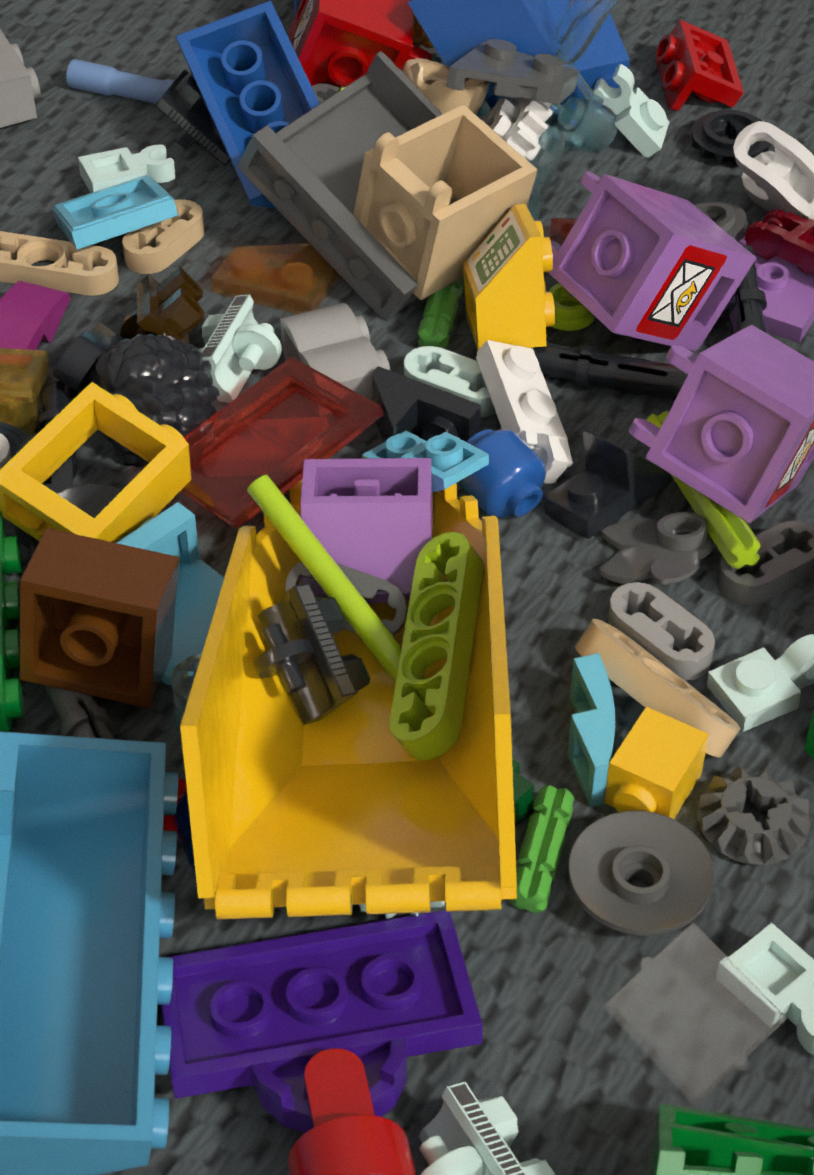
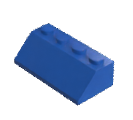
M268 1L177 35L176 39L250 205L277 209L237 166L253 134L267 125L277 133L320 103L272 2Z

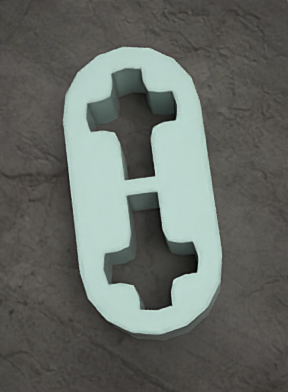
M434 346L419 347L406 355L404 359V376L480 404V417L496 414L476 360Z

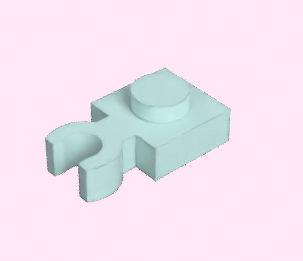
M165 145L148 146L136 154H131L128 147L78 157L80 175L90 193L144 175L150 176L157 183L169 182L175 179L173 158H167Z
M770 923L720 964L717 981L771 1030L788 1018L797 1026V1037L801 1045L810 1054L814 1055V959L773 923Z

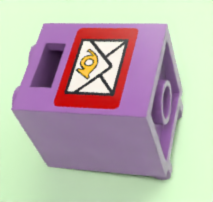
M586 171L580 183L592 195L562 246L550 240L553 269L552 272L548 273L611 332L669 346L679 345L691 351L698 350L757 257L688 200L604 174L600 178Z
M753 325L700 352L699 355L682 346L672 345L666 355V360L688 374L661 429L641 418H635L629 429V433L634 438L650 447L646 459L748 523L754 521L796 488L814 459V361Z

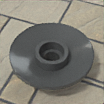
M624 811L600 818L579 835L570 853L568 876L575 898L595 920L611 929L626 934L655 936L683 928L699 916L711 896L714 869L710 855L702 841L680 822L653 812ZM641 880L650 887H636L628 882Z

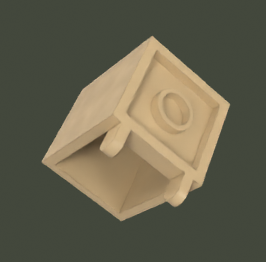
M463 104L397 137H394L389 132L385 133L377 140L375 148L365 152L353 215L415 279L418 286L413 294L420 300H423L463 278L464 261L508 211L516 204L528 205L538 169Z

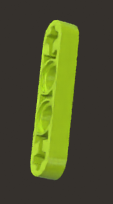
M446 532L434 537L419 552L415 565L389 723L393 736L411 757L418 760H431L443 755L456 742L462 727L483 575V560L466 537L458 532ZM455 606L446 619L436 625L429 626L431 620L440 611L447 607ZM447 658L445 665L438 673L428 679L421 680L422 674L427 667L437 660Z

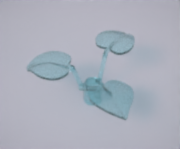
M570 0L562 13L554 35L555 42L561 45L556 52V56L565 61V66L576 69L573 63L587 50L618 0ZM580 73L576 86L585 97L579 99L572 97L563 106L551 104L549 109L559 115L558 123L563 126V131L554 126L547 127V130L539 137L538 143L541 148L534 159L530 161L538 169L527 205L532 217L540 218L542 198L557 169L564 150L565 141L577 147L584 144L600 152L610 145L617 133L618 128L614 125L616 115L601 107L604 99L592 91ZM487 103L482 104L477 113L478 118L485 116L491 110Z

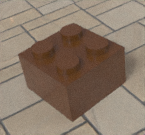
M46 528L20 579V680L151 709L172 656L179 557Z

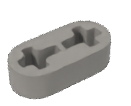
M640 582L627 583L618 587L612 593L608 624L626 634L684 681L695 680L708 672L711 667L715 638L713 632L703 622L650 584ZM626 610H629L634 614L629 615L626 613ZM646 611L649 613V616H646L644 613L641 612ZM673 645L681 650L679 652L673 650ZM691 646L695 648L696 652L694 653L692 650L688 649V647Z

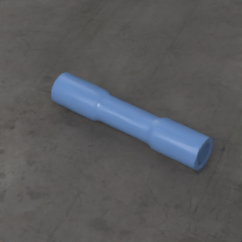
M73 59L70 62L66 74L67 85L70 88L105 96L117 95L153 104L157 103L175 81L171 79L159 80L122 72L111 66Z

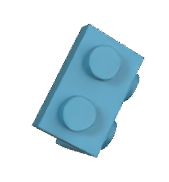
M177 502L155 518L147 520L137 530L117 542L122 545L179 557L172 656L162 678V682L167 685L180 684L197 671L224 580L222 575L200 559L195 514Z

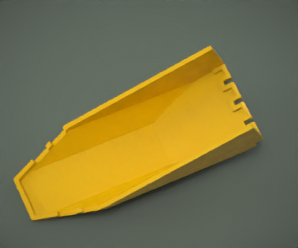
M303 477L289 488L290 504L300 517ZM457 483L445 490L432 493V539L446 532L463 534L483 560V575L461 731L458 739L448 751L431 760H418L411 757L391 733L389 720L396 683L356 633L343 629L333 638L341 656L354 654L362 658L370 676V683L320 721L303 724L291 694H287L280 675L268 678L258 677L253 665L254 661L269 651L261 633L263 628L257 615L277 604L287 595L285 589L287 576L293 566L300 562V559L265 514V527L257 534L255 526H242L238 530L180 725L198 898H204L205 910L215 909L217 920L273 918L275 907H286L288 917L352 915V905L366 904L367 914L430 912L431 902L442 901L446 903V912L502 910L501 899H517L511 712L498 518L495 515L482 517L481 521L478 518V500L473 495L462 496L460 500L457 499ZM368 603L380 620L387 619L393 621L397 610L389 606L388 603ZM450 606L440 611L431 620L429 626L436 625L446 619L455 606ZM405 624L398 633L393 635L401 647ZM447 658L437 660L427 667L423 673L424 677L428 679L438 673L445 665Z

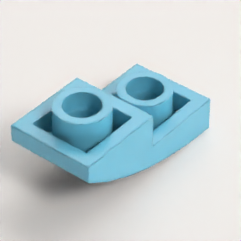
M404 431L401 434L391 436L386 442L362 454V459L431 458L432 493L445 490L489 464L488 453L448 432L425 441L408 431Z

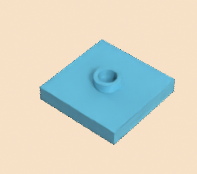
M148 175L56 204L52 208L59 228L77 250L178 216L173 197Z

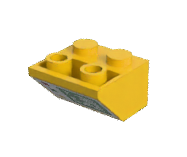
M526 204L514 205L463 263L466 317L477 350L482 347L486 340L519 345L526 348L547 346L546 327L555 325L552 292H546L543 272H552L553 269L551 241L549 237H544L541 221L533 220Z

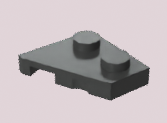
M489 39L486 42H482L450 66L446 87L463 91L465 82L469 79H477L495 84L493 92L497 96L528 98L534 101L560 104L575 91L580 70L565 66V61L557 56L549 54L531 56L516 51L517 47L511 42Z

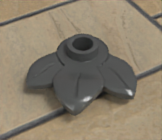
M677 512L666 515L659 521L645 518L607 526L600 531V534L607 542L614 545L619 552L600 567V575L609 581L621 584L642 582L652 578L661 585H668L689 578L699 569V561L708 556L714 548V541L707 532V521L695 513Z

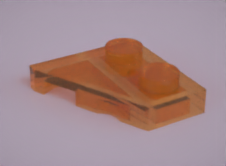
M310 243L234 247L212 277L213 293L231 298L239 295H251L254 304L300 314L318 309L340 275Z

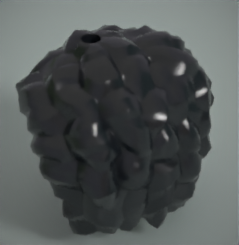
M138 334L131 340L126 338L120 341L118 345H114L108 352H103L95 365V369L90 373V382H93L112 395L120 394L126 397L137 408L138 412L157 424H166L176 429L186 442L189 443V454L192 451L198 452L202 449L203 445L211 441L212 433L216 428L212 419L217 414L215 407L211 403L220 393L218 388L212 385L211 363L208 360L203 361V355L196 346L188 343L183 344L182 341L170 335ZM104 434L107 440L113 443L116 455L120 456L124 463H136L140 466H147L149 464L148 461Z

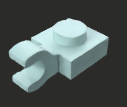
M620 64L616 67L613 75L614 81L620 88H612L605 80L600 78L596 82L593 93L602 105L607 106L616 115L614 125L644 157H650L661 150L670 121L658 102L649 99L639 87L633 90L634 76L626 66Z
M814 634L806 635L796 640L776 660L763 647L708 672L707 687L729 715L738 723L743 732L799 708L801 697L799 689L814 684Z

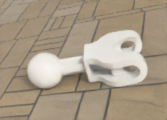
M758 121L745 127L735 139L733 150L737 164L743 171L742 181L746 194L752 201L768 212L779 208V210L784 209L786 213L791 212L805 219L810 218L814 220V155L796 139L770 123ZM757 141H767L775 147V152H763L755 158H751L748 155L750 146Z

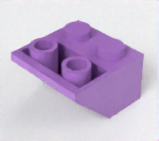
M431 458L304 459L300 503L302 520L336 563L392 583L398 587L406 598V602L409 603L416 560L419 552L432 540ZM302 577L301 584L310 583L315 597H328L314 578ZM379 591L375 600L365 599L367 603H388L389 594Z

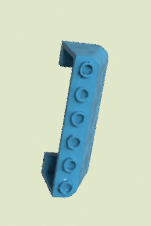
M0 732V1175H102L148 1166L151 1149H166L169 1098H154L155 1075H168L171 1050V1026L156 1025L157 1004L170 1005L173 979V958L159 957V938H172L175 910V893L161 892V876H173L177 842L176 831L163 830L164 815L175 816L178 794V773L165 772L166 743Z

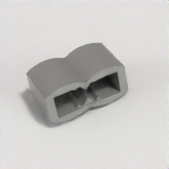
M340 303L280 318L283 354L295 378L301 383L304 394L318 418L373 405L372 372L378 366L390 370V366L382 349L375 350L371 344L367 324L361 315L355 317L346 303Z

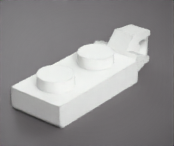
M486 340L478 350L476 359L501 428L517 433L543 460L546 467L544 483H556V479L567 467L573 464L568 438L540 369L538 359L531 348Z

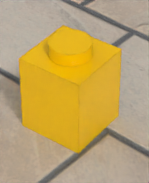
M646 707L609 762L604 803L614 807L618 812L647 811L675 819L702 775L709 734Z

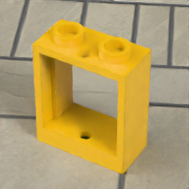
M91 382L0 469V511H2V516L38 541L41 540L46 528L117 543L137 530L147 520L155 518L191 481L189 443L173 427L166 424L159 425L138 412L137 408L126 397L120 394L112 395ZM99 430L148 461L149 464L93 518L42 483Z

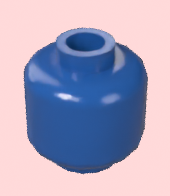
M486 429L478 432L467 441V443L489 454V464L458 482L461 489L468 496L473 495L478 500V507L487 516L495 515L497 518H503L511 514L520 517L529 513L538 505L543 496V491L540 488L545 481L546 467L543 460L517 433L509 429L495 431Z

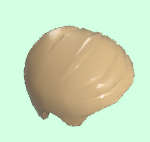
M421 58L407 60L403 73L442 114L464 104L477 115L488 92L490 82L469 79L464 83L463 91L446 87L449 66Z

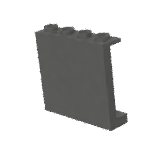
M380 51L374 57L364 76L279 132L275 133L267 125L253 134L237 167L381 319L388 321L418 298L413 294L418 283L353 215L364 155L366 151L375 148L377 140L383 134L389 132L394 137H397L442 115V113Z

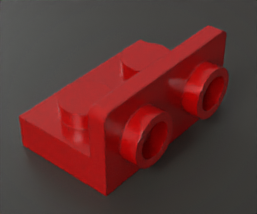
M681 19L672 32L664 35L660 40L655 52V60L669 109L679 111L692 91L706 102L714 103L718 101L734 108L744 91L728 40Z

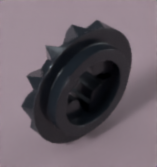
M721 110L708 113L694 123L691 146L700 150L702 158L714 157L718 165L728 161L739 167L733 150L735 139L745 127L762 120L738 110ZM767 141L755 142L750 146L748 155L751 158H755L760 153L769 151L771 143Z

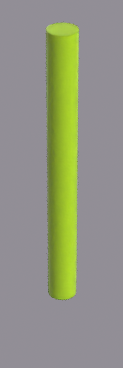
M263 475L255 480L247 488L249 495L328 597L336 599L342 615L396 683L402 648L270 477Z

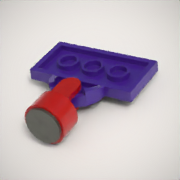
M443 910L419 914L418 917L414 915L170 957L173 958L170 1005H162L164 1025L171 1026L169 1064L175 1099L253 1085L263 1109L283 1126L305 1133L290 1150L288 1156L289 1175H416L405 1131L397 1123L382 1117L396 1105L407 1083V1057L483 1044V1024L450 912Z

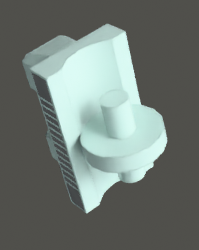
M251 295L235 296L225 314L209 315L202 326V338L206 345L204 348L198 349L203 355V361L208 360L211 363L212 385L219 390L220 395L217 399L220 402H234L252 370L272 368L281 355V343L274 334V328L268 323H261L259 325L254 319L252 312L254 302Z
M466 1082L446 1087L442 1094L443 1105L441 1110L422 1129L418 1136L423 1143L420 1146V1152L429 1164L421 1175H555L546 1160L534 1158L522 1163L518 1162L510 1150L511 1144L519 1133L516 1115L503 1096L477 1100Z

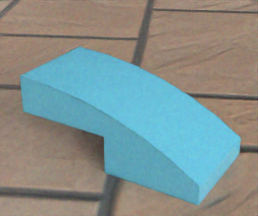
M596 653L574 658L570 701L576 714L571 715L567 756L590 807L604 804L609 762L612 759L615 735V707L612 689L600 654Z

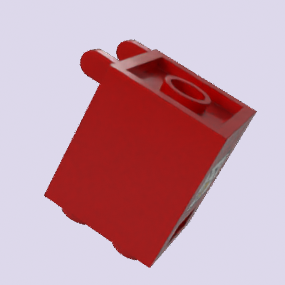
M301 0L289 28V40L311 86L329 84L339 88L347 87L366 74L374 57L380 51L400 70H402L407 60L418 58L432 60V56L428 51L413 45V11L408 4L410 0Z

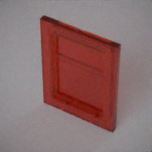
M291 357L184 437L186 442L189 443L191 481L180 492L237 529L262 511L247 492V488L255 480L263 475H268L281 493L284 494L303 479L304 459H329L383 416L382 408L379 404L342 385L338 381Z

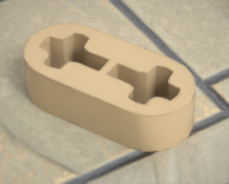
M176 199L174 202L178 216L126 233L123 236L122 246L124 262L127 268L140 274L160 272L199 242L204 236L203 210L200 205L193 201Z

